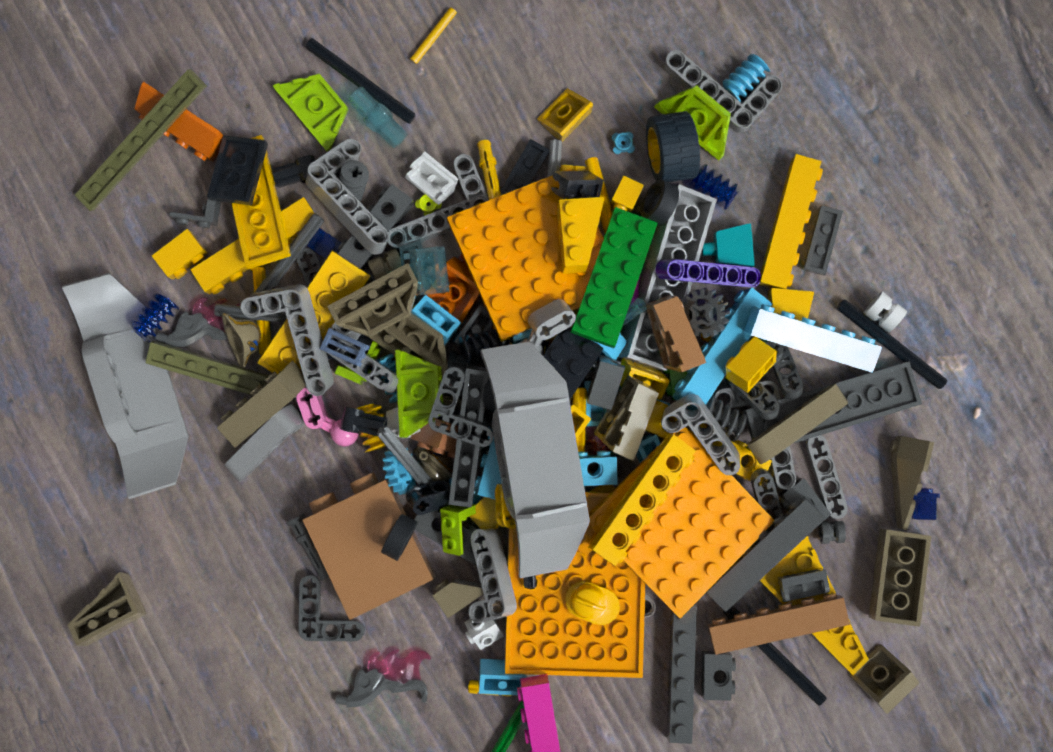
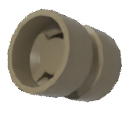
M396 248L384 253L383 258L377 256L367 261L376 280L404 265Z

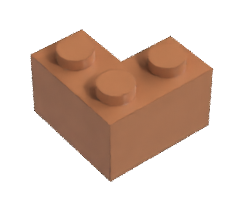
M436 418L434 419L436 421V426H440L441 423H444L448 425L446 430L451 431V423ZM429 423L423 426L420 432L410 437V439L418 441L417 446L430 450L431 446H433L431 451L443 455L445 451H448L447 456L455 458L457 439L432 430ZM455 425V431L458 433L459 426Z

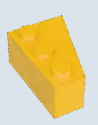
M605 197L559 200L557 219L563 274L586 272Z

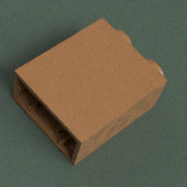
M374 472L350 483L354 495L341 502L337 501L334 492L310 502L309 506L314 515L303 519L304 525L349 620L435 578V573L415 531L398 561L381 553L383 545L401 514L406 515L396 492H393V486L389 487L388 480L379 483Z

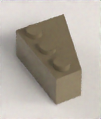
M628 375L616 395L612 410L608 409L594 434L613 452L634 461L659 393L650 385Z
M119 572L114 577L115 579L106 588H103L99 595L90 604H87L68 624L77 646H88L147 614L129 574Z

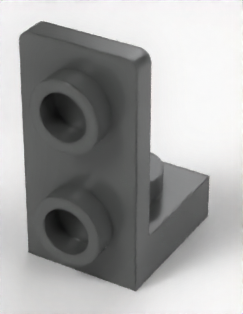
M209 199L204 201L203 214H205V217L169 212V217L174 219L177 224L188 225V222L197 223V227L210 229V225H218L221 202Z

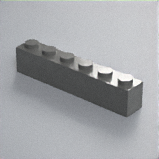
M467 365L460 416L482 424L485 412L483 391L489 379L486 367ZM459 422L458 434H465L468 431V426L464 422ZM472 425V431L468 437L473 439V434L480 436L481 441L482 433L475 432L476 426ZM457 439L449 504L472 507L480 446Z
M805 496L801 499L797 497L789 505L790 510L784 515L780 513L772 522L774 525L768 530H764L759 535L757 541L706 592L725 612L825 520L824 515Z
M696 604L681 619L671 611L667 739L669 743L692 744Z

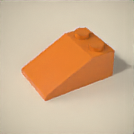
M455 256L444 264L427 293L429 298L458 319L461 324L481 298L467 265Z

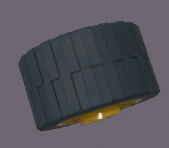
M687 111L651 116L647 120V155L651 172L656 181L662 179L666 182L693 179L699 173V139L693 118Z

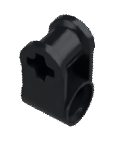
M438 480L428 484L413 486L407 490L405 497L408 503L412 504L413 511L418 515L440 511V509L450 505V484L446 481Z

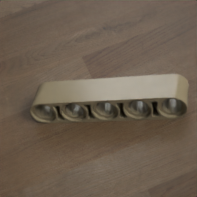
M834 383L754 438L747 446L759 464H763L848 404V401L837 384Z

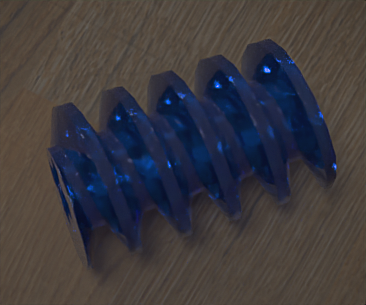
M704 164L691 184L695 183V191L702 187V194L710 192V197H718L717 205L725 202L724 210H727L738 193L736 191L738 184L734 183L732 186H729V178L722 182L723 174L720 173L714 177L715 169L713 168L706 172L708 165Z
M158 293L154 294L155 301H148L150 308L143 307V314H136L138 321H130L134 332L148 343H150L148 335L157 336L153 330L154 328L162 330L159 324L160 321L167 324L168 320L165 316L174 317L171 309L180 310L172 300Z

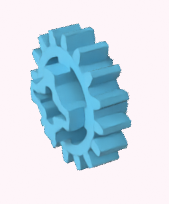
M389 449L385 451L386 457L382 459L385 463L383 470L387 473L385 479H388L389 487L393 486V492H398L399 495L406 494L409 488L417 486L416 481Z

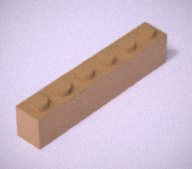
M828 593L823 595V599L814 600V598H806L800 600L801 604L797 605L784 603L778 605L779 609L761 608L756 610V614L748 615L745 612L735 614L734 619L725 620L724 617L713 619L712 624H707L713 652L717 655L850 625L844 598L836 595V593Z

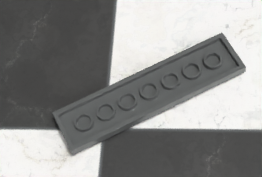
M904 362L874 371L873 373L837 382L836 384L847 399L848 404L794 443L921 405L922 401L910 362ZM830 385L804 392L796 400L787 398L777 400L779 402V413L772 420L763 419L753 408L743 410V413L747 416L746 423L751 440ZM765 405V411L767 409L773 411V406L767 407Z

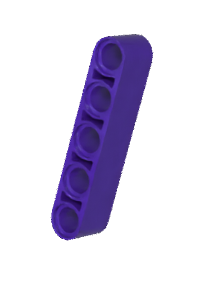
M664 259L660 260L655 268L657 276L662 280L749 288L758 286L761 281L760 271L754 267Z

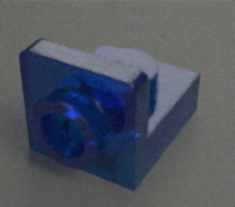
M319 228L307 246L326 259L332 250L337 254L340 252L338 248L342 242Z
M921 488L917 495L913 497L916 504L912 519L936 520L937 498H940V493H933L931 488Z

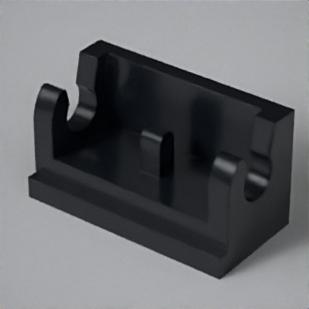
M554 171L553 178L559 182L560 186L559 189L552 187V191L561 199L600 197L604 180L590 171Z

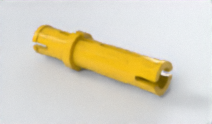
M481 140L477 143L480 155L479 166L483 170L488 199L491 200L501 196L495 168L497 162L496 158L493 157L490 140Z

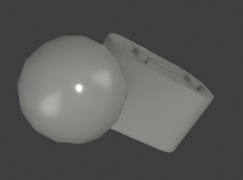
M562 299L554 300L536 310L528 318V324L532 329L529 338L519 343L530 342L544 355L541 345L542 340H547L572 326L576 319L574 312Z

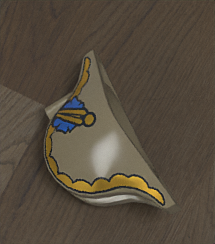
M223 313L222 320L228 342L239 366L244 368L250 355L259 351L258 345L261 340L260 328L251 320L233 318L229 314Z
M417 446L414 449L417 462L433 481L443 480L448 482L452 478L454 466L451 457L447 456L448 454L446 453L443 455L431 451L432 448L428 450Z

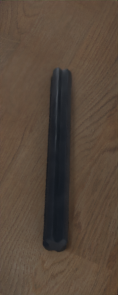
M311 38L306 43L305 47L307 50L406 123L410 124L415 119L416 115L413 111L318 41Z
M844 299L838 304L837 310L903 362H910L911 368L938 389H942L946 385L947 379L850 302Z
M734 606L726 612L723 611L729 619H734V615L740 613ZM771 642L757 645L818 706L826 701V696Z

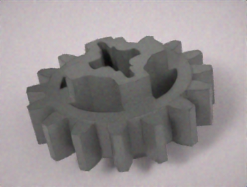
M707 288L697 289L685 297L687 301L683 303L684 308H686L684 312L692 330H695V336L702 334L703 338H707L710 335L713 337L718 332L725 329L724 325L729 323V320L725 318L726 315L730 314L729 310H725L728 302L722 303L723 295L715 296V289L709 292Z

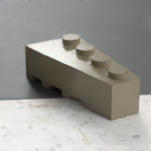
M293 361L278 374L274 371L264 380L266 384L263 387L259 384L250 392L252 397L248 400L244 397L235 405L237 410L234 412L229 410L220 418L223 422L217 429L235 448L293 400L306 386L302 370Z

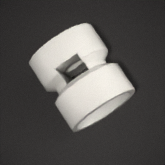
M883 291L872 300L864 311V314L871 320H878V325L888 333L901 322L907 313V310L898 303L892 304V299ZM883 308L886 310L884 314L881 313Z

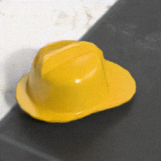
M577 582L569 588L565 600L569 611L576 617L593 624H609L619 614L620 605L616 595L610 590L593 583Z

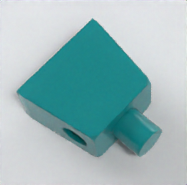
M751 223L717 231L713 234L714 242H707L703 245L702 256L715 255L716 264L745 267L755 266Z

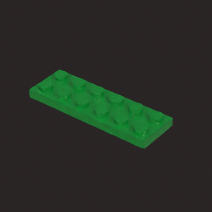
M617 207L614 208L570 333L613 349L615 348L656 230L657 222Z

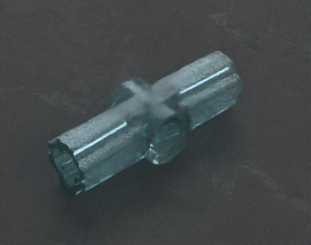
M359 87L351 94L347 101L364 117L363 121L367 127L379 133L394 149L407 138L408 134L392 118L391 111L382 103H377L363 87Z

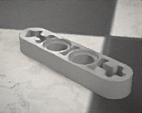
M822 435L807 439L805 443L823 504L831 513L829 517L841 519L847 514L848 508L828 442ZM815 438L817 441L822 442V445L819 446L820 453L825 452L826 456L814 458V454H818L817 449L811 447ZM822 459L829 463V468L826 472H820L817 468L818 462ZM827 481L834 482L836 486L835 491L831 494L826 493L824 490V484ZM839 495V499H835L836 504L842 507L838 515L836 512L831 511L834 503L833 500L828 501L827 497Z

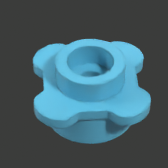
M631 132L614 133L612 135V140L614 141L613 152L617 155L621 152L633 153L635 150L632 144L633 134Z

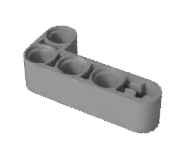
M336 322L331 327L332 330L355 340L361 335L350 330L346 332V329L338 327ZM334 335L330 338L354 350H360L354 344ZM328 343L327 348L334 350V345ZM341 348L334 350L350 358L353 355ZM365 353V358H362L361 367L329 354L377 388L388 393L397 391L398 378L396 373ZM373 365L372 372L368 374V368ZM382 376L387 377V379L389 380V383L385 382L384 380H382V379H380V378H381Z
M688 394L664 409L662 427L665 431L675 433L689 425L723 474L734 475L739 471L740 454L698 395ZM688 405H695L697 409L689 410L686 407ZM670 416H674L678 420L675 422H671L667 418ZM701 423H707L710 425V427L701 428L699 425ZM714 441H720L723 444L720 446H714L712 443Z
M293 404L282 408L224 466L241 482L289 435L295 433L305 424L302 414Z
M493 528L477 529L471 535V545L485 600L471 604L468 612L473 622L482 623L514 614L517 603L498 531Z

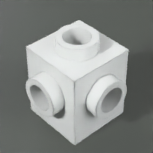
M469 619L464 622L468 629L465 632L471 644L476 643L480 650L504 636L496 620L475 623Z

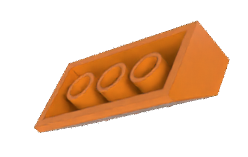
M144 81L141 84L134 109L140 114L138 117L140 120H143L164 96V94ZM187 109L163 134L166 137H169L171 134L177 138L175 142L185 149L189 146L195 150V156L203 161L209 159L212 162L218 156L223 135L219 130Z

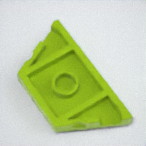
M320 74L309 76L306 79L292 80L293 82L274 84L273 88L322 147L329 152L349 110L345 103Z
M697 85L663 99L654 106L662 114L687 111L693 118L696 126L699 145L717 160L724 156L731 113Z
M395 350L396 376L398 378L400 438H407L428 424L429 416L442 381L441 366L407 352ZM441 394V396H440V401L442 402V404H443V394Z

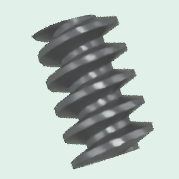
M350 160L343 164L339 180L361 201L369 178V172L363 163Z
M712 395L706 404L707 408L721 428L727 429L726 435L730 436L734 432V440H738L746 425V414L741 413L739 415V410L736 408L731 411L729 404L723 407V401L718 400L715 402V397Z

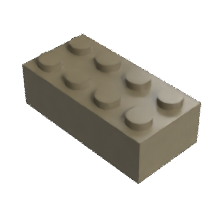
M879 529L869 618L876 621L920 627L931 536Z

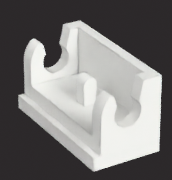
M426 152L422 153L410 165L412 170L406 174L405 178L438 205L454 192L458 178Z

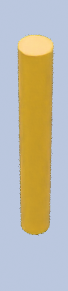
M450 7L412 55L410 60L413 63L417 64L456 15L457 12Z

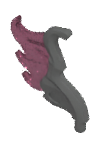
M207 297L199 299L193 306L192 315H189L187 311L181 315L176 330L172 334L166 335L158 332L155 340L173 347L192 345L207 335L211 336L213 340H228L222 317L214 314L215 305L224 304L227 299H219L207 307L204 306V303L208 300Z
M396 649L391 651L385 659L378 661L377 657L380 654L378 651L372 654L368 660V672L360 669L357 673L352 694L348 696L337 694L335 703L346 705V707L364 706L372 702L383 690H389L391 693L417 690L421 693V701L425 703L427 701L428 688L421 680L419 667L423 659L430 660L431 657L426 651L415 650L408 656L400 659L396 657L400 650Z

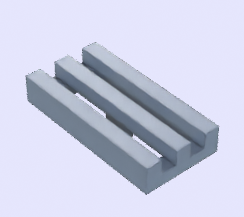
M330 328L320 347L321 350L359 367L362 365V358L364 359L366 356V350L370 348V346ZM334 335L361 348L357 351L330 338ZM328 343L356 355V359L354 360L327 348Z

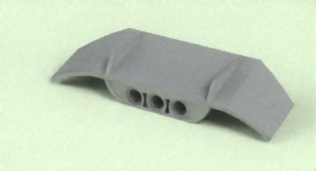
M110 273L63 285L62 289L84 342L82 344V356L103 424L110 438L115 442L120 456L127 497L132 499L176 485L189 434L169 371L145 363L150 342L156 341L157 335L149 309Z
M530 342L482 349L480 353L490 379L496 407L492 419V430L503 495L507 509L515 519L517 530L518 576L525 578L566 570L572 562L590 522L567 383Z

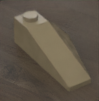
M896 436L895 440L893 439L890 444L889 451L892 453L891 467L898 529H908L916 504L913 497L921 490L920 476L923 471L927 472L934 442Z

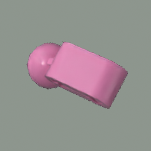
M303 388L296 398L306 426L311 429L321 428L329 432L332 440L339 446L346 447L355 443L358 434L340 430L342 419L335 421L328 417L322 396L313 395L310 401H306L305 398L311 393L307 388ZM315 415L320 416V419L317 420V422H313V418H315Z

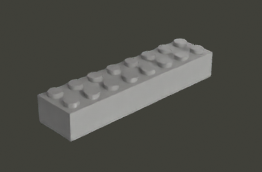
M680 184L674 185L679 189V200L672 216L664 224L657 225L641 270L637 309L628 314L622 334L627 343L618 356L622 359L625 358L632 362L665 371L667 369L663 366L645 304L668 295L678 296L682 303L687 301L685 297L689 295L692 283L662 280L657 276L655 268L657 263L664 259L699 262L717 201L715 198Z

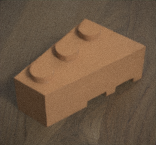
M668 295L645 304L665 369L684 372L707 363L684 312L683 303L678 296Z

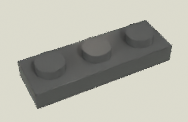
M823 205L820 206L803 270L822 276L826 275L843 211Z

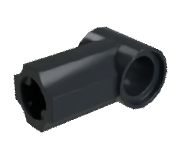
M303 156L296 159L294 163L273 168V176L277 187L281 188L298 182L305 183L308 167L315 161L314 156Z
M345 407L340 430L377 436L378 429L387 426L388 418L364 413V411Z

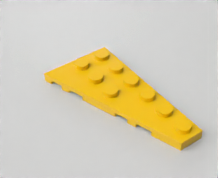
M808 536L760 580L782 604L792 603V605L801 604L800 600L814 598V600L823 599V595H825L820 594L782 602L777 577L823 569ZM827 576L830 588V592L828 593H836ZM851 624L811 633L851 675H854L869 660Z

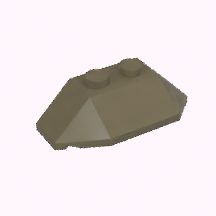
M407 263L327 307L338 327L371 337L411 315L419 282Z
M412 313L409 317L370 337L394 355L395 350H401L441 366L442 378L448 369L443 335Z

